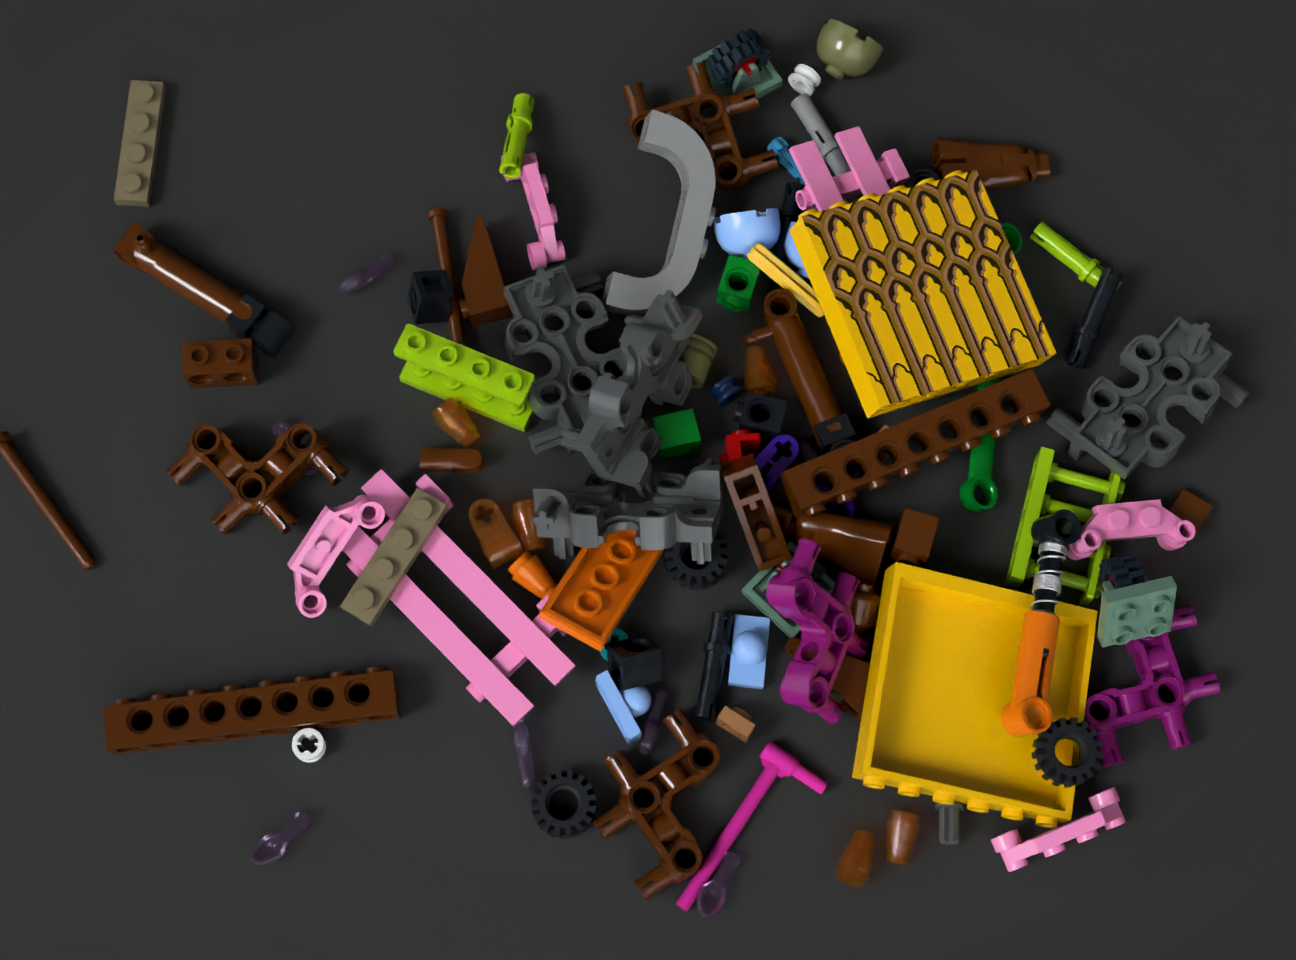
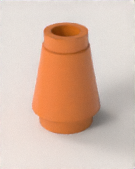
M528 551L524 552L508 569L513 575L511 578L513 581L538 598L543 599L545 596L549 598L557 587L554 579L536 554L532 556Z

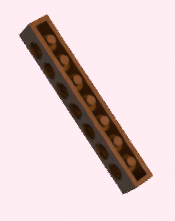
M1029 369L785 470L777 480L794 516L797 517L805 513L807 518H810L825 511V505L837 500L839 505L858 497L857 491L866 487L869 488L870 492L889 484L888 478L897 474L900 475L901 479L920 471L919 465L928 461L931 462L932 466L951 458L950 452L961 448L963 453L980 446L982 444L980 440L990 435L993 440H996L1011 433V427L1022 423L1023 427L1030 426L1043 419L1041 414L1050 404L1033 369ZM1001 401L1009 402L1014 409V414L1007 413L1002 408ZM971 414L979 415L983 419L984 426L975 425L971 420ZM940 426L948 427L953 433V439L945 438L940 432ZM909 439L918 440L923 447V452L914 451L909 445ZM878 452L889 454L892 459V465L881 463L878 459ZM846 465L857 466L861 472V478L851 477L847 473ZM820 477L827 480L830 485V491L824 492L819 490L815 485V478Z
M385 666L370 667L366 669V673L352 675L351 671H337L330 673V678L316 679V676L304 675L294 678L292 683L280 684L279 680H265L259 682L258 687L245 689L244 685L233 684L222 687L221 692L208 693L207 689H194L187 691V696L172 698V694H155L150 696V701L136 702L134 698H122L115 700L114 705L103 706L106 750L113 755L298 732L304 728L318 730L401 719L397 678L394 671L387 670ZM359 688L370 690L369 698L363 703L352 701L353 693ZM325 692L334 694V700L331 705L326 708L316 706V700L319 695ZM288 697L298 699V704L293 711L282 712L280 710L284 699ZM254 701L261 702V711L256 716H245V708L249 703ZM214 707H225V715L221 720L216 722L209 721V713ZM180 711H188V721L182 726H174V716ZM145 715H152L153 722L147 730L138 731L137 723L139 719Z

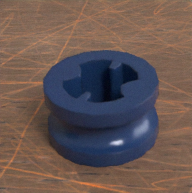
M729 375L720 380L709 392L711 397L718 398L717 404L719 407H724L734 401L744 390L742 385L735 384L736 377L734 375Z

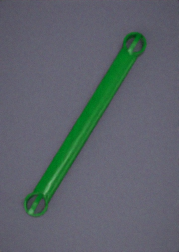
M1003 223L1001 227L1008 239L1013 254H1017L1022 246L1020 232L1012 224ZM1002 377L978 384L977 391L1002 381ZM974 414V424L984 426L983 419L979 415ZM991 435L981 439L982 444L971 450L968 480H965L960 487V500L964 507L971 512H980L993 507L998 498L997 488L992 481L996 440H993ZM978 485L984 492L983 505L979 504L974 498V491Z

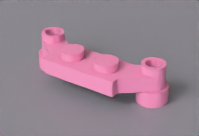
M535 152L524 154L520 176L514 179L505 177V180L509 182L521 179L539 238L538 242L527 244L531 268L536 270L541 267H547L548 263L565 260V250L562 241H556L554 224L558 223L555 205L553 203L549 204L546 194L549 193L547 178L545 174L539 173V164Z
M359 495L353 501L333 508L325 505L287 563L294 573L296 605L304 616L314 618L324 612L327 601L319 589V584L357 526L361 525L364 528L373 529L383 522L385 511L376 499L370 498L367 495Z
M1161 499L1097 505L1091 508L1093 515L1081 528L1079 539L1075 543L1070 544L1067 556L1072 560H1081L1090 556L1094 550L1098 549L1101 542L1156 537L1158 544L1163 549L1173 551L1183 547L1187 541L1194 538L1195 527L1190 521L1181 520L1165 509L1161 504Z
M1115 787L1088 797L1093 812L1031 839L1022 841L1017 828L990 839L995 852H1000L1008 872L1028 865L1027 857L1041 852L1044 853L1045 858L1055 855L1066 849L1063 843L1076 838L1078 843H1082L1098 836L1097 828L1104 826L1106 830L1126 823L1118 804L1120 798Z

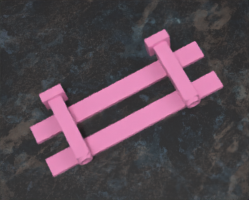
M859 126L838 132L834 136L851 169L849 172L834 177L831 176L814 140L792 146L789 149L806 185L802 190H798L795 196L797 205L801 210L816 208L820 212L827 210L837 202L861 194L863 196L870 193H876L877 196L884 195L892 188L904 185L910 178L896 148L885 151L876 161Z
M382 469L364 484L361 489L367 496L376 499L382 505L385 514L390 519L371 537L357 526L342 549L350 558L346 566L358 578L410 499ZM426 474L415 483L417 488L448 506L447 512L453 507L450 498ZM437 526L421 551L511 642L490 661L407 575H405L390 600L470 681V684L465 687L479 703L487 699L514 727L534 708V705L508 678L529 659L556 686L576 667L550 640L557 631L562 636L567 633L540 619L539 615L531 621ZM547 596L536 605L539 613L549 599Z

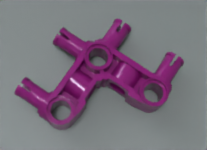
M801 538L790 565L785 567L780 575H774L766 588V597L769 604L785 618H791L796 622L802 632V639L793 661H790L785 677L782 680L780 694L785 703L799 706L808 713H817L827 723L834 724L842 717L837 712L843 713L844 708L842 704L835 701L829 695L844 656L848 653L850 657L856 659L863 658L866 651L859 645L866 649L869 646L867 640L854 631L855 622L850 609L860 580L851 574L840 572L831 595L812 580L811 576L813 566L822 548L812 540Z
M1191 605L1174 609L1170 632L1197 625L1196 615L1190 616V613L1194 612ZM1168 632L1157 637L1149 636L1132 640L1125 644L1128 656L1133 657L1140 679L1137 686L1117 690L1116 688L1107 689L1086 700L1084 721L1089 723L1087 729L1091 731L1095 728L1099 733L1095 736L1096 740L1102 739L1104 745L1099 748L1100 752H1104V759L1101 760L1102 768L1125 762L1114 732L1117 728L1155 718L1162 720L1170 750L1192 745L1193 742L1182 714L1185 713V709L1191 700L1220 693L1219 682L1210 684L1213 680L1217 679L1214 672H1208V674L1184 679L1181 676ZM1158 688L1166 689L1170 693L1171 703H1165L1159 698ZM1091 705L1098 706L1103 710L1104 721L1096 720L1091 716L1089 710Z

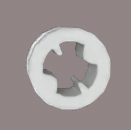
M798 64L795 67V73L790 74L788 77V82L798 93H807L811 96L814 93V87L819 86L821 83V78L811 67Z
M304 728L293 737L292 750L301 761L307 763L316 762L325 754L326 741L316 729ZM306 737L310 741L315 738L318 739V743H314L317 749L312 754L308 750L303 753L300 752V748L304 747L301 741Z

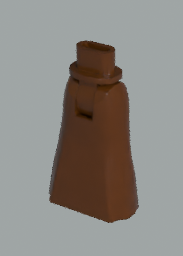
M936 137L932 144L933 172L940 179L957 170H962L963 173L977 170L987 191L1014 187L1026 182H1034L1036 178H1046L1050 175L1048 153L1034 152L1033 148L1025 150L1023 146L1017 144L980 143Z
M775 506L774 512L785 541L790 537L789 542L791 541L797 547L801 538L816 542L822 548L817 556L818 558L858 579L873 582L875 588L886 560L887 549L895 528L893 524L847 517L828 511H823L810 518H807L805 513L795 517L791 509Z

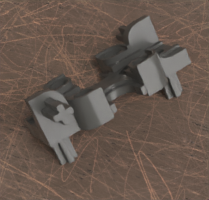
M564 265L548 271L541 267L536 270V275L504 287L503 294L514 317L507 325L504 341L505 351L510 362L530 353L538 352L547 356L552 365L549 374L534 380L527 397L532 410L538 417L544 420L557 419L558 424L528 437L531 449L536 455L561 446L560 442L563 439L561 433L563 429L568 430L569 427L582 430L591 414L589 408L590 392L597 378L605 374L604 371L609 369L616 370L621 375V377L617 378L618 381L623 380L627 371V358L621 348L598 354L589 350L585 344V336L589 331L602 328L609 323L607 312L601 300L594 295V293L603 290L600 283L601 279L595 272L571 280ZM582 310L588 311L593 317L583 319L578 316L577 312ZM549 316H558L562 319L564 326L560 330L553 331L546 327L544 321ZM525 334L530 338V341L521 343L514 336ZM583 375L591 380L592 386L586 391H580L574 387L572 380L577 376ZM550 393L555 395L558 401L547 403L541 396ZM567 448L569 454L576 452V450Z
M667 290L664 295H657L645 317L633 314L627 316L624 320L626 324L623 329L624 332L619 339L621 343L620 348L627 358V371L623 380L618 381L613 374L607 372L603 376H599L590 392L589 408L591 414L582 430L569 427L568 430L563 429L561 433L563 437L560 442L561 446L582 452L598 477L632 486L641 497L646 498L648 492L652 494L656 492L657 488L651 477L652 463L649 459L656 455L664 441L641 418L642 408L648 395L654 404L661 406L663 402L682 406L691 389L692 376L687 365L681 362V356L690 340L689 336L696 330L703 317L700 309L679 304L673 291Z
M1178 316L1159 339L1152 335H1139L1120 354L1119 365H1123L1139 376L1137 385L1128 389L1120 388L1101 375L1087 391L1082 409L1086 420L1082 424L1060 408L1053 411L1046 424L1071 442L1067 455L1077 462L1085 452H1088L1111 469L1112 473H1116L1124 480L1141 462L1155 468L1165 466L1177 454L1182 442L1186 438L1182 432L1167 422L1166 411L1170 407L1176 405L1184 406L1191 415L1203 424L1211 415L1219 396L1238 408L1250 394L1246 389L1223 374L1232 353L1210 338L1212 333L1208 331L1210 325L1207 322H1204L1202 325L1195 322L1191 325ZM1137 355H1145L1150 360H1143L1139 358ZM1176 367L1181 371L1182 378L1179 380L1168 379L1164 374V369ZM1199 394L1206 400H1198L1193 395ZM1095 401H1103L1109 406L1101 407ZM1134 414L1140 419L1141 424L1135 428L1125 425L1126 421L1122 416ZM1151 442H1160L1165 448H1157Z
M707 458L704 464L701 463L700 466L692 469L688 477L681 473L660 472L657 490L653 495V499L643 503H625L626 491H620V483L598 477L596 472L587 474L581 483V488L573 493H569L565 488L556 484L536 483L533 487L535 514L532 521L533 524H536L537 537L553 538L554 555L559 556V559L575 556V546L599 548V544H604L609 534L619 530H631L636 532L635 545L641 546V550H664L674 546L677 542H690L692 561H697V564H704L705 561L711 562L713 560L712 543L724 514L722 469L720 464H714V458Z

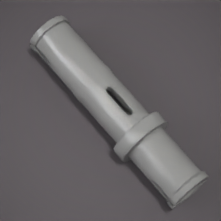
M804 93L796 97L791 102V107L795 110L807 132L815 141L824 161L829 164L835 176L851 171L834 135L810 99L809 94Z

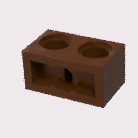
M252 338L182 342V375L190 389L259 385L258 352Z
M905 508L896 526L885 566L890 567L895 562L923 568L929 558L939 518Z

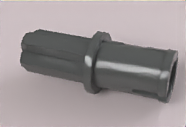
M954 801L953 805L935 804V810L939 811L940 843L943 845H957L959 843V812L964 810V805L957 801Z

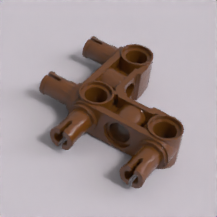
M705 62L696 63L699 77L696 75L693 64L685 69L694 95L654 109L649 108L642 82L633 83L637 94L636 97L633 95L630 84L623 87L622 90L631 114L628 117V124L637 147L640 140L638 133L643 128L645 117L651 110H656L680 119L704 140L713 160L716 185L724 192L738 190L742 185L748 184L751 181V177L779 170L773 149L745 158L744 155L741 156L730 123L733 115L760 108L754 87L727 97L725 94H719L716 89H712ZM706 107L718 109V113L712 118L701 116V112ZM725 168H733L737 171V175L732 180H723L720 178V173Z
M297 423L284 432L275 441L276 445L259 462L250 461L240 451L242 447L237 441L224 431L211 424H201L191 433L190 441L186 446L187 451L170 468L165 470L169 476H173L172 479L180 486H183L202 465L207 466L233 493L231 495L233 499L212 517L211 521L215 525L217 524V528L226 535L247 513L250 515L252 513L265 514L280 530L282 535L287 534L292 530L288 524H292L295 527L299 522V518L294 516L280 501V497L311 466L315 465L333 486L342 481L333 469L344 478L349 473V469L330 452V444L323 434L307 423ZM312 434L311 444L307 448L301 449L300 442L303 436ZM212 435H216L215 445L210 449H206L207 439ZM261 482V493L257 497L252 498L250 494L251 488L256 483Z
M682 708L674 711L673 716L670 714L663 720V723L667 725L681 745L679 751L645 775L637 772L624 753L623 748L614 752V756L621 766L618 765L612 754L603 761L621 785V796L618 799L619 804L597 819L592 820L597 830L601 829L600 835L604 840H607L609 836L628 823H636L660 857V864L638 880L633 881L639 891L652 883V885L641 892L646 901L650 900L652 896L672 882L675 885L677 883L680 884L694 876L702 863V853L689 829H683L671 811V804L675 797L691 786L694 788L698 787L716 771L720 760V752L718 747L706 735H703V733L698 734ZM698 751H706L711 754L713 762L707 767L698 766L693 760V755ZM638 792H649L654 798L653 804L648 808L638 807L633 801L634 796ZM681 851L691 852L695 857V865L689 869L680 868L675 862V856Z

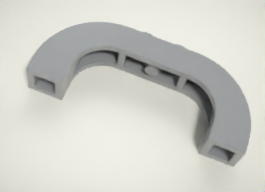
M651 110L645 117L638 149L659 155L667 159L675 167L681 180V196L665 263L659 273L647 278H637L613 271L607 276L601 302L605 310L612 313L624 315L647 313L658 294L664 295L667 290H671L677 296L682 292L692 279L699 258L703 259L706 254L708 239H705L704 236L707 226L710 227L715 217L716 208L712 207L716 177L713 160L707 146L689 125L674 116L656 110Z

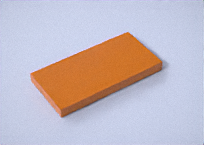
M619 530L609 534L606 542L599 544V548L582 547L541 609L539 618L601 652L664 550H641V546L635 545L636 532L631 530Z

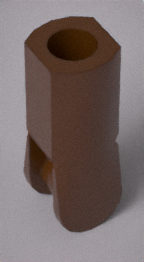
M420 448L421 472L455 471L477 473L484 464L480 451L474 448H457L454 450L453 448Z

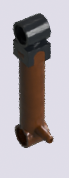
M136 223L131 224L112 248L113 253L125 264L135 270L141 269L223 322L239 338H252L255 347L269 357L275 358L295 333L294 327L282 316L271 310L267 311L265 305L248 294L242 296L160 243L154 235Z
M776 289L769 292L764 299L761 315L764 326L745 334L743 337L745 344L759 343L773 338L813 429L812 438L820 456L855 442L856 433L847 413L843 414L797 311L796 298L791 292L784 289ZM774 307H782L787 311V313L784 315H776L772 312L771 309ZM855 465L846 467L847 473L851 477L856 478L860 472L859 468Z

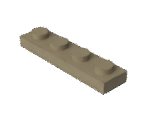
M131 80L114 193L116 205L150 207L166 92L164 82Z
M416 488L340 607L372 627L447 512L448 506L421 489Z

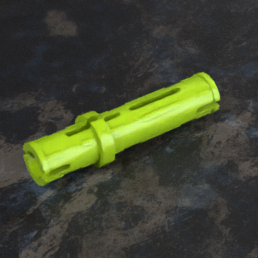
M519 93L514 97L512 114L508 116L506 122L508 133L499 171L501 174L504 173L503 176L509 179L520 176L527 135L531 132L533 126L531 115L535 101L534 98L530 99L531 95L526 93Z
M1042 221L1029 238L1073 270L1079 276L1078 279L1082 283L1086 281L1096 288L1102 267L1099 265L1100 262L1096 258H1093V260ZM1110 274V276H1109V278H1108L1107 283H1110V281H1111V279H1112V275H1111V274Z

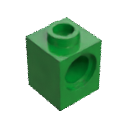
M729 254L719 284L716 303L721 304L723 308L732 312H740L741 310L748 312L761 269L750 260ZM739 282L744 284L746 288L737 291L732 289L730 284Z
M693 408L652 418V428L656 431L659 438L664 440L658 450L660 460L700 451L701 437Z

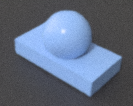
M735 614L728 686L763 689L770 618Z
M607 670L597 675L595 679L596 687L627 744L631 745L641 740L642 732L633 717L641 716L648 711L651 705L649 690L642 685L628 690L620 688L618 691Z

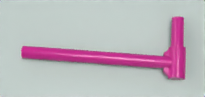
M769 741L759 756L765 769L675 904L688 912L777 776L783 778L792 775L820 795L829 783L801 765L799 759Z

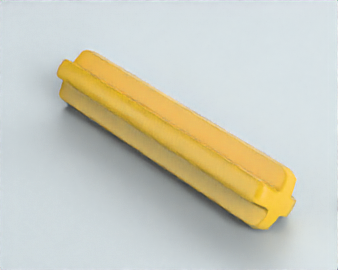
M761 243L751 248L747 257L753 264L784 290L791 292L796 300L815 316L820 318L824 315L815 291L809 283Z

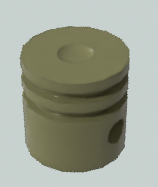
M692 334L689 336L690 340L682 353L681 362L685 363L690 370L692 376L691 388H701L718 348L710 340L700 335Z

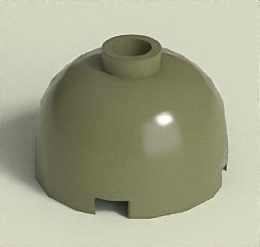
M829 19L826 20L820 31L816 51L819 59L827 65L825 72L842 80L844 75L855 78L863 76L870 71L879 59L883 47L869 36L865 39L859 35L857 29L840 21Z

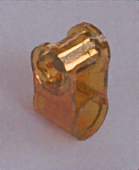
M480 499L471 505L468 515L471 528L479 541L485 558L493 570L524 553L517 536L507 524L494 501ZM485 512L487 516L491 517V522L486 524L483 520H480L479 514Z

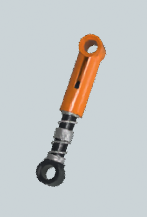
M1065 509L1036 519L1031 528L1032 539L1039 548L1038 554L1041 556L1037 560L1039 572L1034 575L1032 594L1035 599L1030 604L1032 611L1024 614L1011 702L1003 708L1001 713L1002 725L1006 732L1013 737H1024L1042 733L1050 727L1052 722V711L1048 704V696L1060 625V618L1054 613L1055 605L1059 604L1056 601V596L1061 594L1063 580L1059 576L1064 574L1060 571L1061 563L1066 560L1065 557L1067 551H1069L1070 544L1075 543L1081 534L1079 519L1073 512Z

